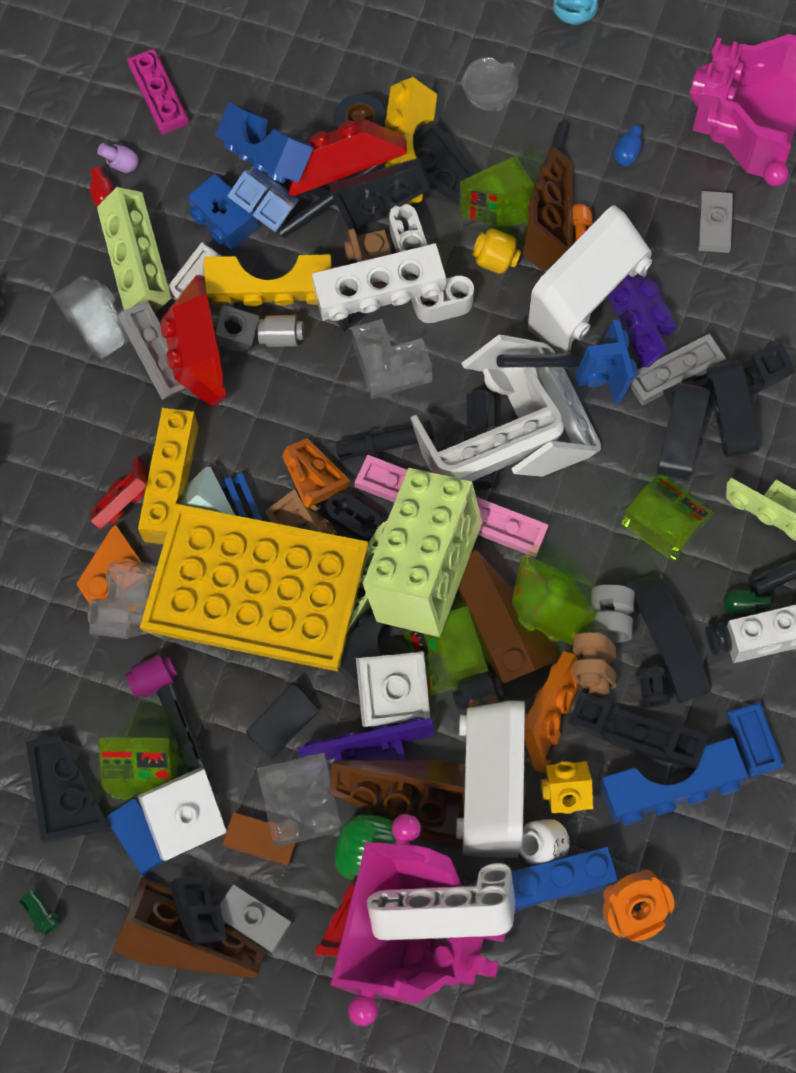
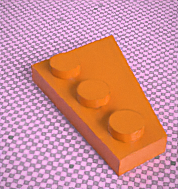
M563 651L558 662L551 667L549 678L543 688L538 690L528 714H525L524 741L535 771L546 773V765L551 764L546 759L551 744L558 745L561 736L559 731L562 713H569L579 687V683L573 678V663L578 661L574 653Z

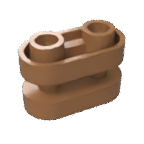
M580 633L574 635L573 652L581 660L573 663V678L582 687L589 689L590 694H609L610 689L616 687V671L609 665V663L616 661V646L604 634Z

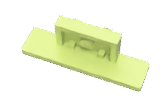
M730 478L727 482L726 498L733 506L741 510L746 509L756 515L764 524L778 527L796 541V490L775 480L763 496L735 479Z

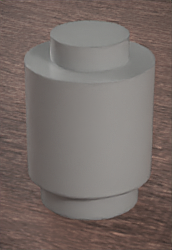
M297 315L266 316L265 319H258L257 334L259 344H266L267 347L298 346L299 340H304V322L298 321Z

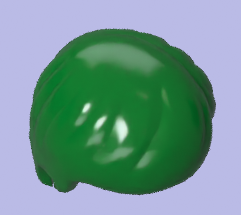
M359 815L344 824L338 834L335 845V866L342 877L354 880L358 876L366 842L396 843L392 833L393 820L375 815Z

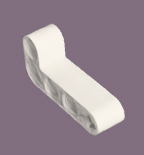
M404 204L401 207L394 206L390 211L389 220L390 235L396 253L406 251L408 248L427 246L414 207L409 204ZM402 223H404L405 226L408 227V231L404 232V227ZM414 274L404 276V279L407 281H414L417 278L414 277L416 276ZM454 276L446 279L445 291H441L437 296L431 298L421 296L411 299L418 319L425 323H434L468 313L473 306L474 285L467 277ZM456 293H463L466 296L463 298H456L453 295ZM426 301H433L436 304L433 306H426L423 303Z
M502 863L484 866L478 874L477 886L383 890L373 893L367 900L373 935L381 940L497 936L507 933L512 928L515 910L511 870Z

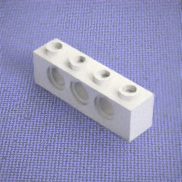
M435 243L313 273L312 282L322 321L328 319L338 321L346 318L348 314L360 311L362 313H371L380 306L388 304L398 306L407 303L413 298L437 296L441 291H445L446 276ZM407 274H414L418 278L414 281H407L403 277ZM378 281L387 284L382 289L375 288L372 285ZM346 289H353L356 291V294L344 296L341 292Z
M796 605L729 620L726 626L732 643L730 655L733 663L796 649Z

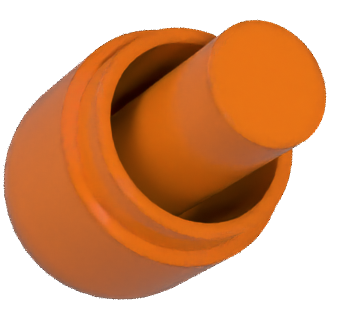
M585 204L573 205V235L576 242L593 225L592 212Z

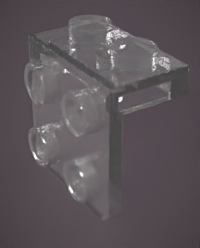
M325 753L257 768L274 845H288L334 834L341 830L334 795L329 793L331 780Z

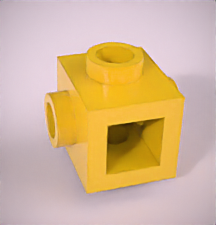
M563 761L555 765H546V779L540 780L541 794L543 800H549L552 813L570 814L575 811L593 809L592 778L587 761L574 763Z

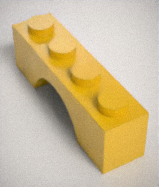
M414 77L394 84L390 89L385 128L405 136L407 140V154L384 162V168L416 159L413 148L415 128L434 121L438 94ZM423 193L406 204L411 205L422 201Z
M299 255L292 270L285 276L274 280H263L251 276L241 267L236 256L204 257L203 282L208 303H212V306L215 307L229 306L231 303L242 302L245 306H259L262 302H275L276 305L286 306L293 304L294 301H306L307 304L318 305L313 289L312 274L331 269L330 255Z

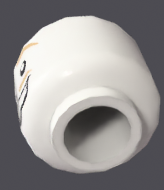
M554 819L532 821L523 827L522 843L519 852L522 858L532 866L563 859L568 854L570 847L569 835L565 827Z

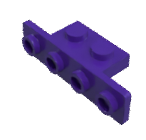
M627 275L608 295V298L624 330L628 334L630 343L642 367L649 368L667 350L661 335L670 336L677 329V326L671 316L670 309L665 305L659 293L658 285L649 278Z
M414 717L406 720L404 724L392 727L388 724L379 725L366 733L347 732L341 734L335 740L326 742L320 739L312 740L303 747L298 748L301 765L334 758L335 760H406L402 743L434 736V724L432 718Z

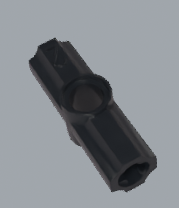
M475 390L472 393L466 394L467 426H464V441L497 428V426H494V394L486 390ZM495 472L473 480L474 490L484 491L494 488Z

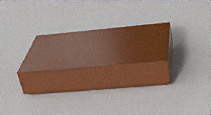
M233 812L222 845L228 849L289 867L300 833Z

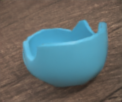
M554 0V13L562 22L581 25L596 15L599 0Z

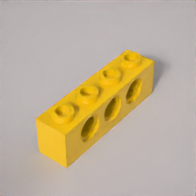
M162 408L138 530L144 542L164 544L174 506L181 503L186 485L188 484L199 428L195 414L192 411Z

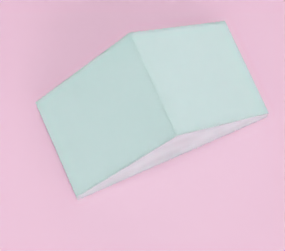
M205 467L186 485L180 505L235 515L211 467Z

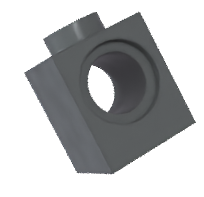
M222 305L218 314L212 313L211 316L217 344L247 353L252 346L259 316ZM227 322L236 324L239 333H228L225 330L224 324Z

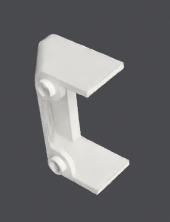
M615 205L608 208L539 279L532 290L528 331L549 345L559 355H570L572 342L575 339H582L590 329L591 325L588 321L592 311L627 275L631 277L637 275L638 277L645 278L648 268L652 264L650 259L651 250L622 210Z
M499 334L462 362L465 369L483 371L486 386L492 392L507 395L519 419L535 412L524 369L527 368H499L496 364L497 356L499 354H557L546 343ZM564 367L530 368L561 413L564 430L558 441H549L511 468L514 474L545 476L588 459L601 450L599 438Z
M530 367L524 369L535 412L462 443L437 452L417 415L410 417L421 453L432 473L473 481L527 458L549 441H558L564 430L561 413Z
M505 701L467 708V715H460L459 736H466L464 818H457L456 839L463 840V856L518 858L523 833L524 701Z

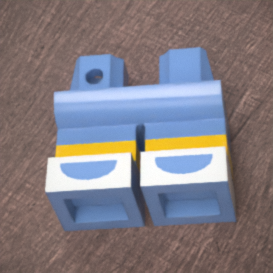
M252 167L250 170L247 169L242 173L227 196L249 213L256 209L253 216L274 232L282 225L299 200L296 196L291 197L288 190L255 167Z

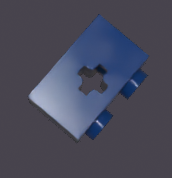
M214 174L187 196L190 205L189 214L197 224L201 225L203 223L210 229L211 236L218 244L224 243L229 249L233 250L259 228L258 219L253 216L254 210L249 213L227 197L232 189Z

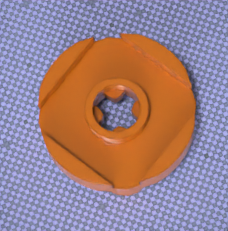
M642 870L639 873L630 874L617 883L609 885L603 893V898L605 899L603 916L606 923L618 937L620 935L628 937L630 941L646 940L659 933L666 925L663 920L667 917L668 912L672 915L674 909V897L671 890L662 879L650 870ZM645 901L641 904L640 911L635 912L632 909L637 903Z

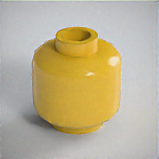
M490 228L485 233L480 232L472 256L476 257L478 266L498 274H503L509 266L513 268L516 266L521 250L516 249L517 240L513 235Z

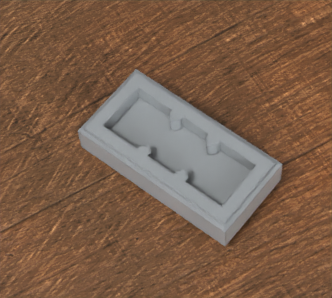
M702 191L700 197L698 251L730 252L733 193Z
M234 884L220 904L223 922L271 953H274L292 925L291 921Z

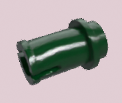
M38 889L29 891L19 900L20 906L23 907L35 925L33 928L35 933L40 932L42 936H46L59 927V915L56 912L52 913Z

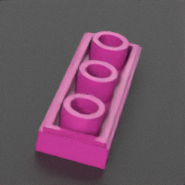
M155 49L128 58L129 68L161 135L188 125L189 121Z

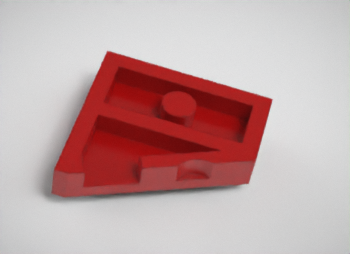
M138 456L130 463L133 466V471L123 480L118 478L91 509V522L100 530L107 523L110 525L115 523L123 514V508L131 501L136 503L145 494L147 487V464Z

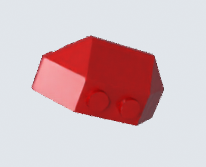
M364 119L356 123L355 121L345 122L337 130L327 134L326 132L316 133L306 141L308 145L313 147V150L299 182L290 180L289 194L293 197L407 154V140L404 135Z
M196 275L161 320V334L167 341V364L173 371L174 379L207 405L216 406L227 396L223 384L221 362L202 275Z

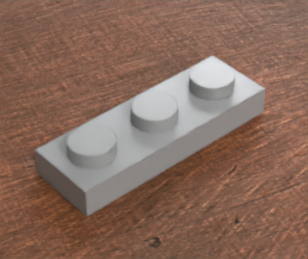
M143 302L120 312L117 316L161 399L164 400L186 390L187 388L174 379L173 371L167 364V341L161 334V325L149 302Z
M707 334L656 360L649 368L642 367L636 370V377L633 378L630 388L643 406L663 396V390L677 385L678 382L683 383L690 379L694 380L706 374L708 366L723 364L726 358L711 335Z

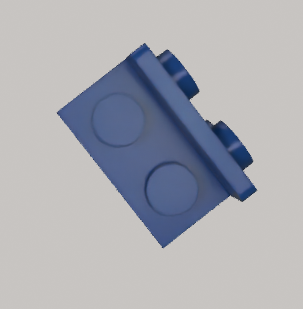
M619 319L612 320L601 345L587 347L575 374L577 386L599 387L608 382L614 404L621 403L626 392L629 390L633 378L636 377V364L633 358L630 359L627 350L629 345L628 334L626 330H622Z

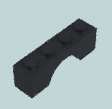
M456 595L451 608L456 604ZM371 612L365 614L357 622V628L347 636L339 666L340 672L357 690L359 687L356 658L380 656L378 650L380 640L386 630L392 626L377 622L374 614H371Z

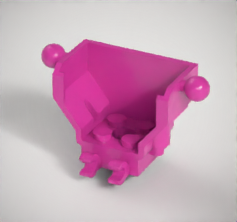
M787 34L754 46L738 44L735 41L730 46L722 44V38L717 37L712 49V62L697 68L689 97L698 107L693 131L708 134L714 142L724 144L747 173L764 177V180L771 186H780L788 179L789 171L785 164L796 128V36Z
M410 814L400 815L394 820L392 833L396 839L395 844L365 843L331 986L359 995L350 1002L348 1007L350 1019L359 1026L370 1025L377 1018L378 1006L374 998L417 1004L433 992L439 991L443 985L454 986L458 985V983L474 985L476 975L496 977L499 963L487 961V958L480 956L483 939L504 941L505 933L497 936L381 940L373 935L367 900L373 893L383 890L462 887L449 857L431 849L410 845L419 837L421 832V825L418 819Z

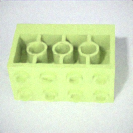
M408 468L363 581L365 592L377 622L437 637L441 636L482 525L472 481Z

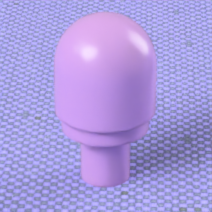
M102 143L98 148V154L106 158L107 164L120 172L130 173L138 166L137 154L123 145L114 144L110 147Z

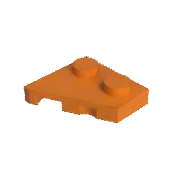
M308 438L287 446L282 454L306 508L346 490L351 482Z
M115 525L108 532L76 585L94 612L98 613L150 579L151 576Z

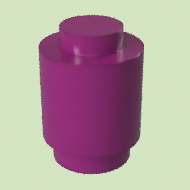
M161 653L131 667L132 671L126 673L125 677L134 696L138 698L142 695L148 697L156 693L159 688L175 683L173 677L178 675V672L171 658L167 657L164 659Z

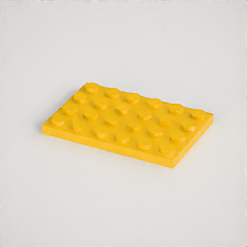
M175 504L140 629L143 632L338 672L369 550V542Z

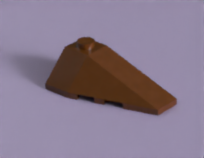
M554 146L547 153L529 199L524 228L523 256L542 271L551 268L573 245V163Z
M478 550L471 552L458 587V593L492 672L497 674L501 685L557 662L560 657L547 628Z
M442 760L333 761L330 794L365 811L372 809L393 821L403 814L413 815L421 825L420 837L429 841L457 846L462 845V840L456 839L457 818H464L465 764Z
M141 877L112 949L113 952L143 964L255 979L259 974L264 955L263 949L230 927L225 928L227 937L225 941L192 943L179 918L171 888Z

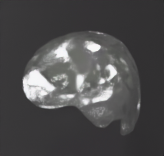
M483 57L475 60L468 66L461 83L467 99L474 106L485 111H498L507 106L515 97L518 89V75L513 62L508 61L502 64L494 58Z

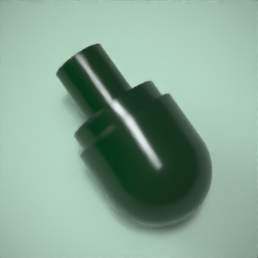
M732 589L725 594L723 606L732 615L750 616V614H755V609L770 610L771 597L755 596V591H750V589Z

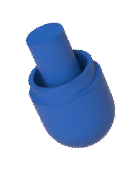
M632 125L628 134H623L617 142L613 155L615 161L621 166H630L637 160L642 144L639 139L642 129L639 126Z

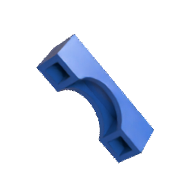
M228 102L215 134L216 137L225 142L223 147L237 153L239 158L253 163V167L268 173L267 176L276 181L285 183L287 178L298 183L313 147L294 136L275 129L266 137L268 121L266 118L252 110Z
M730 738L706 746L698 769L695 768L694 773L681 783L674 785L657 784L646 779L636 768L603 777L600 788L613 824L622 821L623 825L627 826L643 820L642 815L655 811L656 816L664 815L676 810V804L688 801L689 806L708 800L709 794L718 791L721 792L722 796L737 792L741 789L740 785L744 783L748 775L735 740Z
M608 847L511 872L515 895L514 914L547 901L572 896L581 897L604 891L609 885L617 883L618 880ZM477 881L471 882V886H477Z

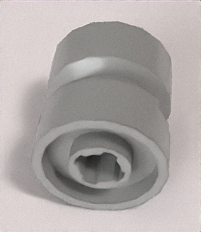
M599 585L591 589L590 608L595 613L589 616L588 633L604 634L612 643L626 642L632 639L633 619L628 615L634 611V591L620 585Z

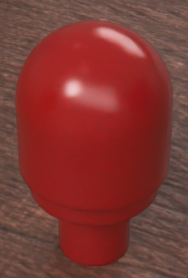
M101 167L90 170L93 181L89 184V191L96 207L115 189L110 178L104 177Z

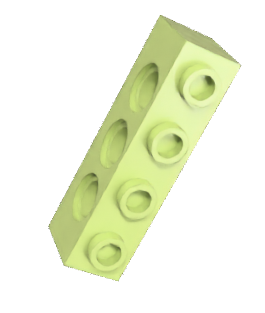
M116 187L97 207L123 309L126 310L148 301L153 312L156 313L171 299L143 193Z

